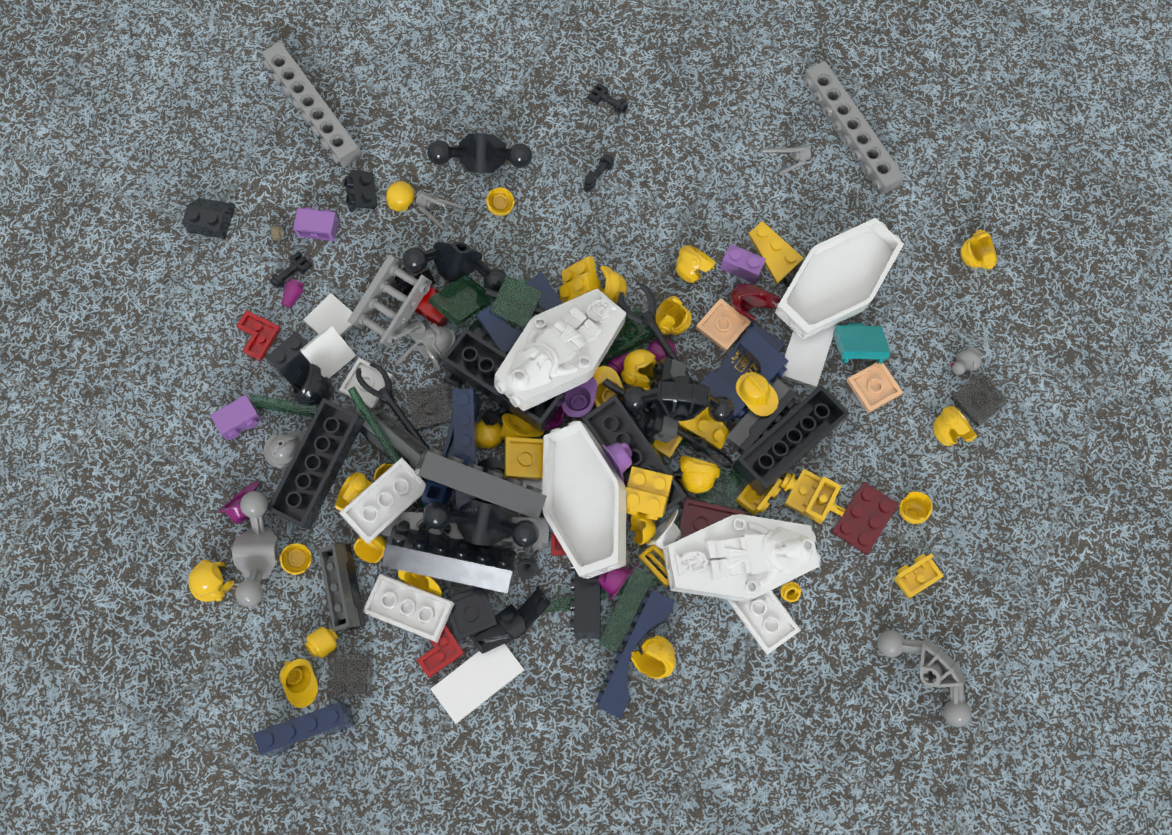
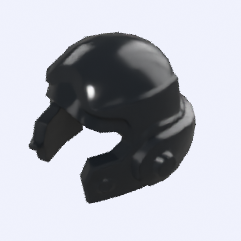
M310 364L309 372L308 370L304 371L301 369L293 387L295 401L299 404L320 405L323 398L328 400L331 396L333 389L332 381L327 376L323 378L321 369L317 365Z

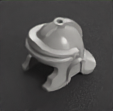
M433 323L429 324V328L425 333H411L410 335L417 343L424 344L422 346L417 345V350L423 357L430 358L433 361L435 370L440 371L441 358L456 341V337L452 329Z
M291 431L288 434H272L264 445L263 453L266 461L274 467L282 468L280 474L283 476L304 436L298 431Z

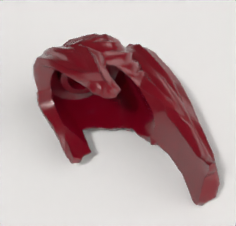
M750 283L736 285L730 293V301L734 310L754 321L756 317L747 311L755 307H767L776 310L782 299Z

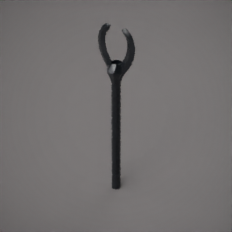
M642 283L634 285L645 293L648 300L649 311L644 312L641 316L632 312L625 305L624 293H619L618 306L627 313L626 317L648 327L667 356L681 362L657 326L656 299L652 290ZM685 371V376L690 377L688 372Z
M375 363L369 365L381 373L385 382V387L377 391L364 381L361 375V368H357L356 378L359 384L367 392L385 402L403 426H405V429L429 449V446L419 435L410 420H408L399 405H397L393 396L392 382L385 369Z
M606 378L602 385L623 398L625 390ZM646 407L642 411L648 414L649 409ZM678 426L677 434L686 441H689L696 452H702L718 465L731 469L730 465H726L710 455L706 448L714 450L726 458L730 464H733L729 456L709 445L705 438L694 436Z

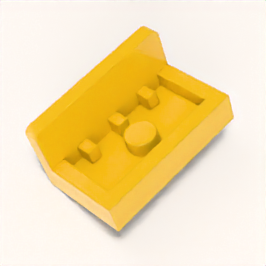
M779 479L761 497L747 484L735 501L754 516L759 511L763 513L770 505L768 502L771 496L775 498L781 490L779 485L782 480Z
M923 553L914 559L915 564L911 567L906 564L897 570L898 575L893 579L907 599H910L944 577L933 562L932 558L934 555L932 553L928 556Z

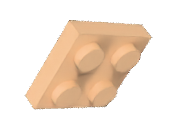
M720 298L696 325L695 329L727 352L749 327L751 321L739 314L732 306Z
M876 362L846 380L867 413L876 410L903 394L884 363L878 364Z

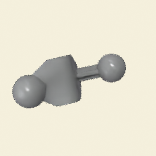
M257 491L248 492L241 499V511L244 515L250 517L252 528L238 536L232 547L234 565L248 578V580L241 582L235 591L238 603L245 607H253L260 603L264 594L260 584L261 579L269 577L279 556L277 536L271 528L264 526L263 514L268 507L267 499L262 493Z
M887 630L881 633L878 637L877 646L883 655L893 658L899 656L902 652L921 654V681L930 687H950V701L943 708L945 721L953 727L967 725L971 720L972 712L969 705L964 701L966 676L963 675L957 666L958 664L943 651L944 649L933 643L930 638H926L924 641L904 639L895 630Z

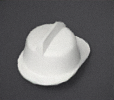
M675 509L663 522L656 526V533L653 539L646 543L647 545L654 544L663 549L667 545L680 540L681 531L674 523L678 509Z

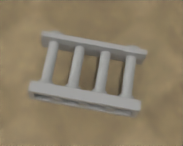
M388 255L347 321L361 330L364 326H367L382 336L379 342L389 348H392L398 341V339L394 340L393 337L402 332L432 284V281L423 275L416 279L401 269L403 263L391 255ZM395 276L414 286L408 296L390 286ZM386 292L403 303L398 313L380 303ZM375 309L393 320L387 330L370 320V316Z

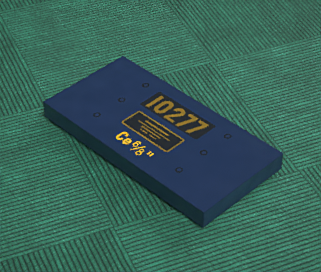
M753 322L716 371V374L734 388H736L737 380L741 375L750 372L758 373L755 365L737 350L739 343L752 330L756 331L779 353L785 346L784 342Z

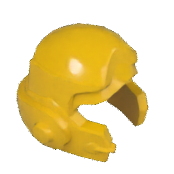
M981 229L977 230L973 237L966 240L961 246L960 255L967 266L987 270L993 269L996 266L998 259L989 232Z
M684 245L679 250L675 270L681 279L688 283H694L701 279L699 269L706 273L715 268L716 262L696 247Z
M602 265L600 269L606 278V285L602 289L600 279H598L599 290L615 304H618L619 293L623 292L624 298L626 296V281L622 275L614 272L610 267Z
M676 296L665 299L656 310V323L663 335L670 334L676 336L683 334L691 325V312L682 305L683 303Z
M644 349L630 352L624 360V369L621 372L622 380L631 386L649 387L650 380L648 377L654 378L653 367L656 363V356Z
M949 405L944 407L942 413L933 422L934 436L945 446L957 444L956 440L959 437L963 438L966 442H973V439L977 437L966 418L955 406Z
M684 455L679 460V467L682 471L680 482L689 492L695 494L707 492L713 487L715 479L720 477V469L715 463Z
M361 472L351 473L338 494L335 508L342 511L366 490L372 482L367 480Z
M202 560L191 571L189 575V588L196 599L203 602H219L234 585L233 580L227 581L221 586L223 578L218 567H226L224 562Z
M656 635L645 640L641 647L642 655L639 651L631 652V660L638 671L650 678L661 679L668 677L675 669L674 647L663 636Z

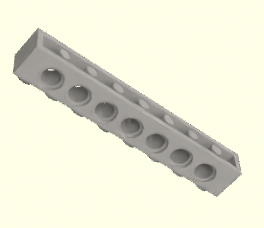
M278 42L261 52L265 59L262 61L268 71L272 70V76L276 83L283 85L281 88L287 97L291 96V102L295 109L302 111L301 116L306 124L310 122L312 125L310 128L314 135L321 137L322 140L320 142L324 149H329L332 152L330 156L336 164L340 163L342 168L362 157L359 147L283 44Z
M823 61L807 69L803 79L805 87L811 90L814 100L821 105L824 115L832 121L834 130L842 136L844 145L850 148L853 158L859 161L863 173L871 179L873 188L883 195L899 187L905 176L827 62Z
M403 512L382 531V536L388 540L394 525L410 524V529L421 530L422 526L426 525L423 520V513ZM511 517L512 523L516 524L522 520H529L537 526L539 537L537 542L532 545V549L543 550L544 547H549L550 525L546 518H539L537 520L529 517ZM448 523L446 525L451 526V531L445 535L450 536V538L464 539L457 527V523ZM431 528L429 533L436 535L442 534L441 529ZM512 536L505 537L492 546L502 548L503 545H511V548L515 549L524 548L518 546L513 541Z

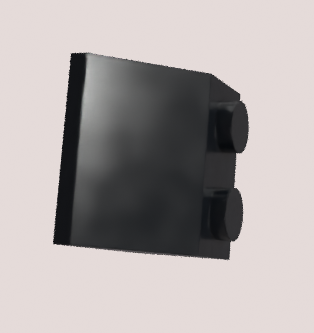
M197 198L187 205L182 224L189 233L225 239L236 205Z
M297 331L266 356L271 365L292 387H294L300 370H308L309 372V365L311 364L300 351L308 342Z

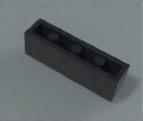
M571 563V571H575V578H571V591H574V599L570 600V609L574 611V619H570V632H574L575 639H601V584L598 581L600 575L589 579L580 577Z

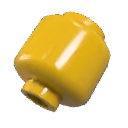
M321 626L306 637L307 643H305V647L313 658L316 656L324 658L337 648L336 640L338 636L333 632L332 628L328 630Z

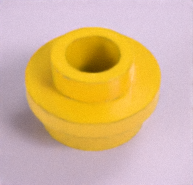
M787 472L779 485L783 488V491L787 492L788 489L792 490L797 482V479H795L796 474Z
M787 582L781 587L780 594L784 600L795 602L801 596V588L796 582Z

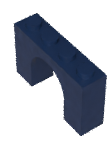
M542 272L523 285L536 306L549 310L563 304ZM493 304L475 316L493 345L508 355L524 329L510 327Z
M752 330L739 343L737 350L755 365L758 374L766 378L771 386L774 384L773 380L777 376L780 378L788 370L786 365L789 361L756 331ZM713 370L700 382L710 388V395L714 398L724 396L732 401L734 405V413L730 418L732 422L736 418H742L747 412V409H745L747 405L738 396L736 388L726 383Z
M338 702L255 732L254 737L259 755L274 756L293 749V744L324 733H337L356 725L350 705Z

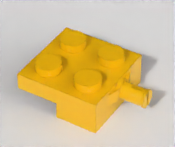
M804 468L784 504L819 524H822L830 511L842 517L846 510L835 504V499L841 485L824 476L821 478Z

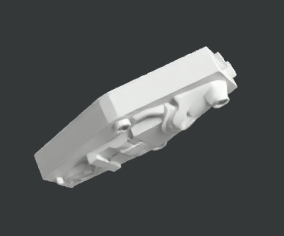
M874 218L817 244L808 253L778 304L775 314L803 340L863 312L875 297L904 243L901 242L897 235L889 231L883 222Z
M597 288L534 316L528 322L497 370L494 378L496 390L501 394L504 393L513 406L525 411L586 383L593 377L623 327L627 313Z
M573 421L567 427L551 430L549 434L544 435L542 494L547 496L542 508L544 517L580 577L589 579L626 566V488L624 482L586 424L581 421Z
M743 514L731 515L663 548L670 591L736 601L752 600L820 567V555L815 547V533L812 531L811 525Z

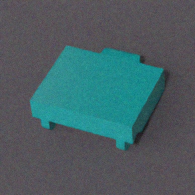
M847 323L846 326L836 325L833 336L843 363H848L849 359H877L878 364L888 360L891 351L882 326Z

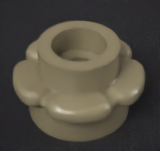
M278 223L270 226L272 241L280 242V238H284L283 227H279Z

